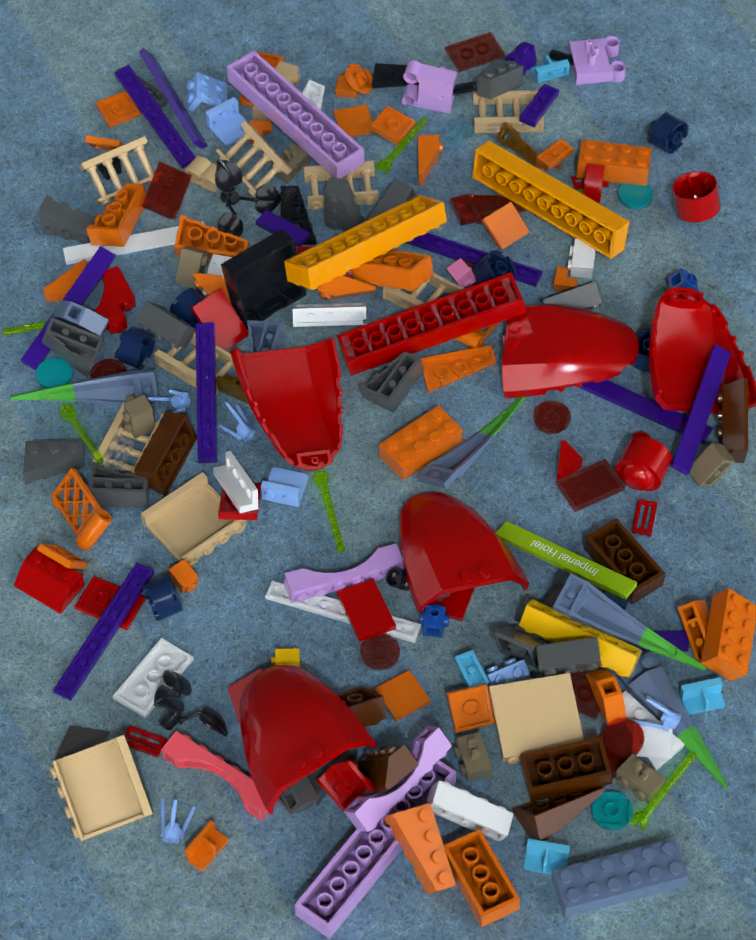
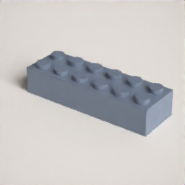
M675 838L554 869L552 872V882L564 918L685 887L689 878Z

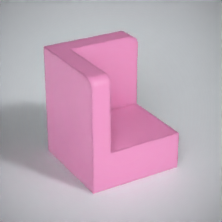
M461 258L446 268L458 286L466 289L476 282L474 274Z

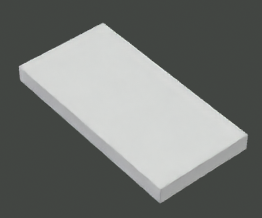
M160 638L112 696L113 699L146 718L155 707L154 696L157 688L160 685L167 686L163 680V672L170 670L182 674L194 660V657L165 639Z

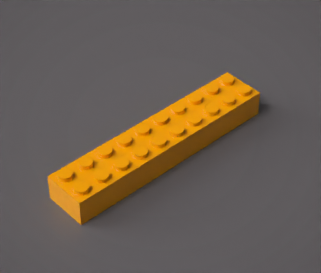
M491 141L484 143L476 149L472 178L572 237L581 240L610 259L624 250L630 221Z
M422 195L416 196L284 261L287 280L309 290L316 289L319 285L330 282L333 278L344 275L347 271L356 269L361 264L370 262L373 258L384 255L387 251L398 248L401 244L410 242L415 237L424 235L431 229L440 227L441 224L447 222L444 202Z

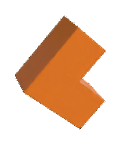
M338 75L335 95L337 97L357 98L358 92L349 85L345 75Z
M250 120L248 122L262 137L263 135L270 134L272 131L271 121ZM253 139L249 140V144L253 145L255 141Z
M557 266L553 290L564 291L576 287L578 279L568 277L569 268Z

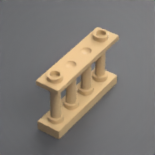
M509 91L493 99L477 96V92H473V105L479 106V117H474V133H499L504 122L510 124L517 132H544V116L535 128L519 121L521 116L520 104H530L538 91ZM496 104V117H486L485 105ZM503 104H513L514 117H503Z
M244 121L240 125L245 130L243 132L244 135L226 154L219 148L216 152L220 155V160L233 162L231 158L248 140L253 139L255 141L253 146L236 163L241 169L258 150L264 151L263 157L246 175L242 172V181L250 188L248 192L256 198V190L261 185L267 184L278 172L283 171L288 175L292 169L255 128ZM272 160L274 162L273 168L254 186L250 180L268 161Z
M145 136L79 165L81 172L86 170L87 173H90L101 197L95 201L96 204L101 203L105 205L112 202L111 198L115 197L123 188L112 165L113 158L118 157L122 160L132 183L145 184L149 182L151 185L159 181L158 178L163 175L162 172L154 174L143 150L144 145L148 143ZM132 150L135 153L137 152L148 178L141 181L138 180L128 158V152ZM99 164L106 166L116 188V191L107 195L98 176L96 166Z
M365 161L363 165L341 178L349 182L355 195L354 201L356 205H373L378 201V190H372L370 177L375 176L374 161ZM321 165L304 167L305 183L310 182L312 196H307L308 209L320 210L324 208V195H319L317 182H329L330 177L333 176ZM353 178H363L365 191L354 192Z
M434 273V276L420 285L415 291H412L411 294L401 291L402 289L400 288L392 289L391 287L384 286L383 298L408 310L438 299L443 292L452 294L465 288ZM428 284L436 287L437 289L426 302L417 299L418 295Z
M194 333L189 342L196 346V333ZM216 345V359L225 363L216 373L217 378L218 376L223 377L231 368L235 369L231 354ZM180 346L178 349L172 347L165 353L159 349L154 353L156 365L196 388V370L188 367L196 358V347L183 361L173 358L181 350L182 347ZM216 384V396H217V394H218V388H217V384Z
M122 404L92 461L102 468L110 466L136 474L134 471L135 466L110 459V455L115 451L138 458L137 464L143 451L118 444L119 438L124 436L146 443L145 449L160 420L158 422L154 421L155 427L150 437L143 435L134 439L133 435L125 429L124 423L126 421L122 414L124 412V404Z

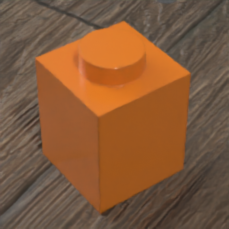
M185 559L168 569L169 579L182 594L196 589L199 576Z

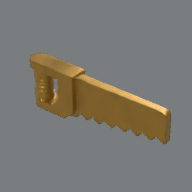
M504 122L496 139L505 147L512 148L517 154L519 153L520 156H523L532 165L535 164L536 167V156L539 154L520 137V134L510 124ZM509 131L511 134H510V136L508 137V139L506 140V139H504V137H505V135L507 134V132Z

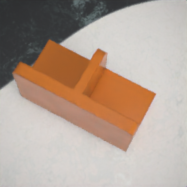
M563 139L558 140L536 156V168L542 169L544 167L549 171L555 167L560 170L562 161L573 153L574 148Z
M211 820L185 849L186 861L203 872L226 846L229 838L217 831L215 823Z

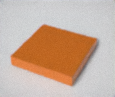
M126 91L95 102L97 109L109 128L141 116L140 111Z
M367 104L333 110L336 124L350 137L375 133L369 130L372 119Z
M387 105L369 125V130L398 146L415 127L417 122Z
M87 135L85 138V142L88 145L97 149L113 150L125 145L119 140Z
M512 202L481 220L500 250L530 232Z
M41 543L37 548L38 551L67 568L85 570L88 566V562L59 545Z
M410 670L375 688V692L384 697V705L395 721L431 703V700Z
M486 683L446 692L455 733L495 724Z

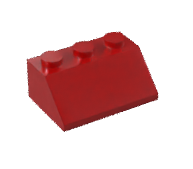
M36 547L23 561L14 583V587L59 614L66 609L85 586L82 574L56 562L38 551Z

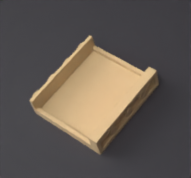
M203 472L141 513L142 523L178 562L185 559L190 566L196 564L198 559L204 554L209 555L217 545L225 544L233 534L241 533L246 526V520L218 519L221 496L208 484L207 476Z
M570 673L489 686L488 692L492 702L502 752V762L516 764L520 762V754L584 740Z
M124 735L52 761L53 766L49 767L53 779L57 778L60 784L57 787L60 799L65 798L67 806L64 807L67 818H72L74 826L71 829L75 839L79 838L80 841L153 814Z

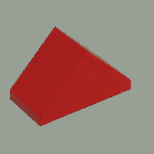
M561 440L557 481H562L582 468L583 458L566 440Z

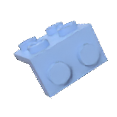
M197 72L186 84L187 110L194 111L201 102L216 107L227 100V84L220 80Z
M235 97L205 112L207 127L224 146L235 143L244 135L243 132L245 130L240 125L246 120L239 113L238 100Z
M277 467L272 468L268 481H262L261 484L262 500L299 508L308 482V475Z
M515 657L504 661L505 665L499 668L497 665L487 668V673H485L491 686L532 679L524 659L516 660Z

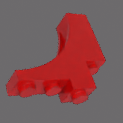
M116 266L108 269L102 276L104 291L100 303L94 310L95 313L109 320L104 332L108 330L111 335L115 333L120 334L123 330L128 329L123 311L128 312L136 307L135 296L119 267Z

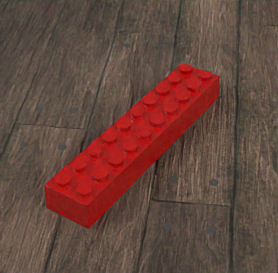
M512 272L336 336L350 374L353 376L389 363L405 351L414 354L524 314L526 309Z

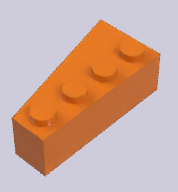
M126 183L115 195V200L107 204L105 212L102 215H98L95 218V223L86 228L91 245L125 246L148 201L143 184Z
M182 214L180 216L174 245L176 256H180L182 248L186 246L207 250L209 260L212 259L213 254L234 257L250 248L248 240L230 233H224L215 227L206 226L202 222L191 220Z
M430 803L384 817L386 824H389L394 832L393 836L396 841H399L405 857L413 865L414 872L427 895L456 886Z

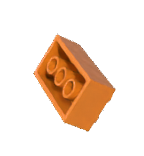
M582 139L576 178L585 179L587 164L605 166L603 181L647 186L652 148Z
M389 250L386 254L379 255L373 258L372 261L365 262L360 267L352 269L353 279L374 284L378 287L387 286L392 289L400 288L407 291H415L420 285L434 276L431 255L398 250Z
M438 405L379 444V456L402 480H405L429 462L462 442L463 429Z
M730 588L712 596L701 664L727 680L733 681L748 674L756 624V605Z
M480 829L444 845L454 880L481 928L519 910L520 898Z

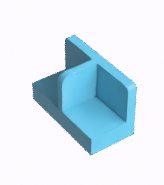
M547 55L543 65L533 67L530 71L536 82L541 83L569 75L570 63L567 59L552 62Z
M473 650L454 657V662L462 675L463 685L466 684L467 687L486 683L489 689L490 682Z
M720 677L681 685L679 695L688 715L725 707L721 693L723 683Z
M528 839L524 870L552 875L554 869L567 866L570 846Z

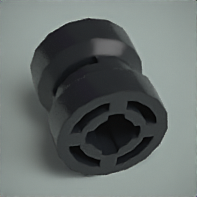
M399 568L390 569L386 576L387 584L403 591L409 590L406 581V571Z

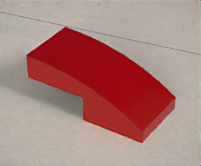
M587 164L583 195L600 203L605 166Z

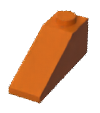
M418 135V185H423L439 160V153H443V142H439V135Z
M341 275L333 278L330 282L319 285L317 294L325 300H330L331 298L339 299L375 293L377 286Z
M695 600L677 608L695 659L701 663L710 612L705 600Z

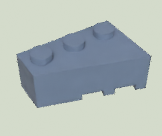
M247 320L250 353L283 349L287 335L282 322Z

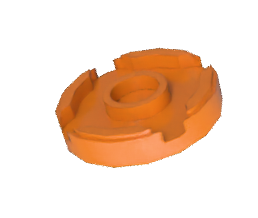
M350 64L345 69L344 74L347 82L357 92L369 94L374 90L372 88L373 76L367 69L360 68L359 64Z

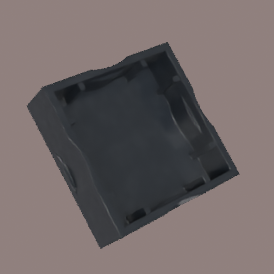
M282 229L221 264L231 305L247 330V320L264 321L276 311L286 308L307 295L305 287L287 280L284 261L297 255L294 239Z

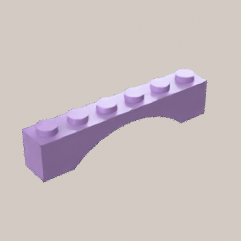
M397 544L378 548L366 562L347 571L321 573L302 568L287 572L284 575V586L291 603L303 602L309 598L321 597L327 593L337 592L370 579H374L377 582L386 578L387 573L392 568L403 570V558Z
M427 726L414 739L411 754L419 764L415 769L388 791L358 796L344 810L357 830L366 832L373 830L381 818L388 815L392 810L391 808L397 802L403 800L406 793L419 783V779L424 774L430 772L433 769V765L447 754L452 745L439 727Z

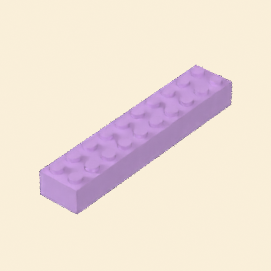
M254 50L227 66L228 82L331 176L341 179L365 163L364 148Z
M438 760L433 765V769L424 774L419 779V783L412 787L406 793L404 799L397 802L391 808V812L384 817L425 805L430 788L440 780L449 782L451 786L455 785L456 771ZM384 817L369 832L356 829L295 903V915L329 939L403 849L399 841H396L393 836L394 832L389 824H386Z

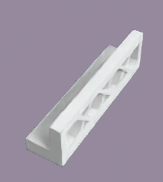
M366 302L293 305V327L367 325Z
M225 452L226 465L214 467V476L239 513L257 510L258 489L232 452Z

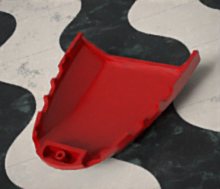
M675 287L667 290L659 298L655 307L649 345L652 389L658 404L663 410L690 411L711 349L716 344L731 353L718 392H721L722 385L748 378V409L755 407L756 382L750 366H746L743 360L744 352L743 350L739 351L735 343L737 338L730 334L728 330L729 324L715 303L711 305L703 298L704 294L697 290L685 287ZM717 396L710 414H717L718 409L720 410Z
M524 304L526 313L507 319L502 359L503 392L505 398L546 395V391L558 390L563 392L567 387L576 386L580 388L584 383L591 381L598 383L621 374V370L628 365L632 366L636 361L639 352L637 335L626 323L604 314L566 306Z
M334 338L298 348L254 353L239 352L238 348L232 350L230 353L249 406L279 454L292 466L301 470L316 471L330 465L341 448L343 424H341V414L343 412L341 396L343 390H340L339 379L341 371Z
M440 492L421 493L405 503L399 518L400 550L403 555L402 563L406 570V581L418 613L422 612L425 606L443 594L509 580L521 584L523 590L528 589L529 581L512 552L472 507L449 494Z
M285 664L267 668L257 674L243 691L239 708L243 748L251 777L266 810L270 814L274 813L273 807L284 790L341 753L351 748L363 746L375 748L377 746L366 728L343 700L328 686L302 668Z

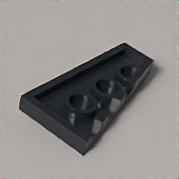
M375 63L372 88L407 86L410 83H407L403 78L407 65Z
M281 186V218L310 233L309 239L303 245H317L299 186Z

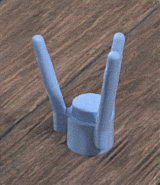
M169 389L168 392L175 394L173 397H147L148 401H171L172 406L177 409L173 411L175 413L186 412V408L191 404L188 392Z
M228 401L225 402L240 424L236 427L237 433L222 424L218 426L234 436L238 441L243 439L246 442L254 437L256 431L240 405L236 404V408L241 417Z
M647 695L646 701L664 712L660 720L664 723L659 724L628 719L629 723L660 728L668 732L670 728L676 729L682 715L670 710Z
M164 798L160 799L161 837H163V841L179 843V839H184V834L193 816L195 806L191 807L180 829V825L175 823L177 800H173L170 822L166 826Z

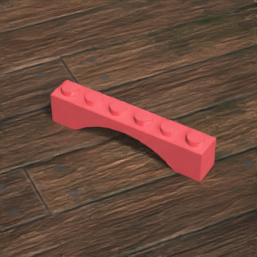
M177 731L162 747V758L178 768L203 769L221 776L238 792L243 801L245 811L261 821L268 815L269 812L260 798L252 777L243 774L237 766L229 765L221 756L213 755L204 745H197L188 735L180 734Z

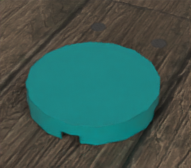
M622 183L618 189V199L622 205L624 204L629 209H643L652 202L653 190L648 183L647 186Z
M61 358L47 359L37 367V382L44 389L69 384L73 379L72 366Z
M605 791L592 803V818L603 829L610 831L620 830L631 821L633 815L632 803L620 792Z

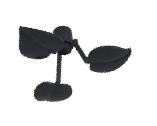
M217 160L215 183L222 190L220 194L221 201L226 203L225 206L232 212V214L227 212L221 216L217 229L240 237L244 229L241 219L236 218L237 213L231 205H236L239 200L256 202V211L262 214L265 210L272 212L280 204L281 195L274 186L263 184L256 190V198L239 196L233 190H235V185L240 184L242 181L241 169L233 162Z
M165 670L162 676L167 686L160 685L154 696V706L168 709L159 719L160 725L170 731L177 723L181 725L184 721L199 715V719L207 727L227 737L228 731L224 719L211 708L204 707L202 711L197 710L182 718L181 715L185 706L180 697L182 693L186 696L191 694V685L181 674Z

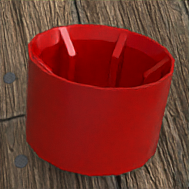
M693 171L683 174L673 183L672 190L676 212L682 220L703 222L711 219L719 212L721 203L718 184L715 176L703 171Z
M636 436L627 442L616 465V473L629 488L637 491L652 492L661 486L672 462V455L662 443L645 436Z

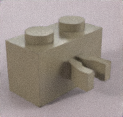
M295 143L291 144L288 148L284 149L280 157L292 171L288 175L283 171L278 172L275 177L288 184L304 167L310 164V155Z
M191 246L183 247L175 283L196 289L197 286L193 283L195 280L193 274H204V269L209 262L208 251Z
M133 395L125 397L127 402L123 403L124 412L122 414L126 421L124 423L126 431L131 433L134 439L152 432L155 427L153 408L145 395L134 398Z
M711 443L706 446L705 451L699 457L694 459L690 473L699 486L710 487L733 465L735 460L723 444Z
M480 732L456 738V746L453 747L455 758H460L461 764H459L461 776H466L467 782L490 777L492 775V766Z
M634 754L616 772L617 783L624 789H630L639 801L644 800L646 803H649L664 787L665 778Z

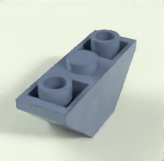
M60 300L53 314L55 319L102 337L109 322L108 319L94 311L71 301Z

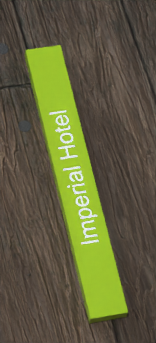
M505 521L496 532L503 542L625 600L637 587L636 581L508 521Z

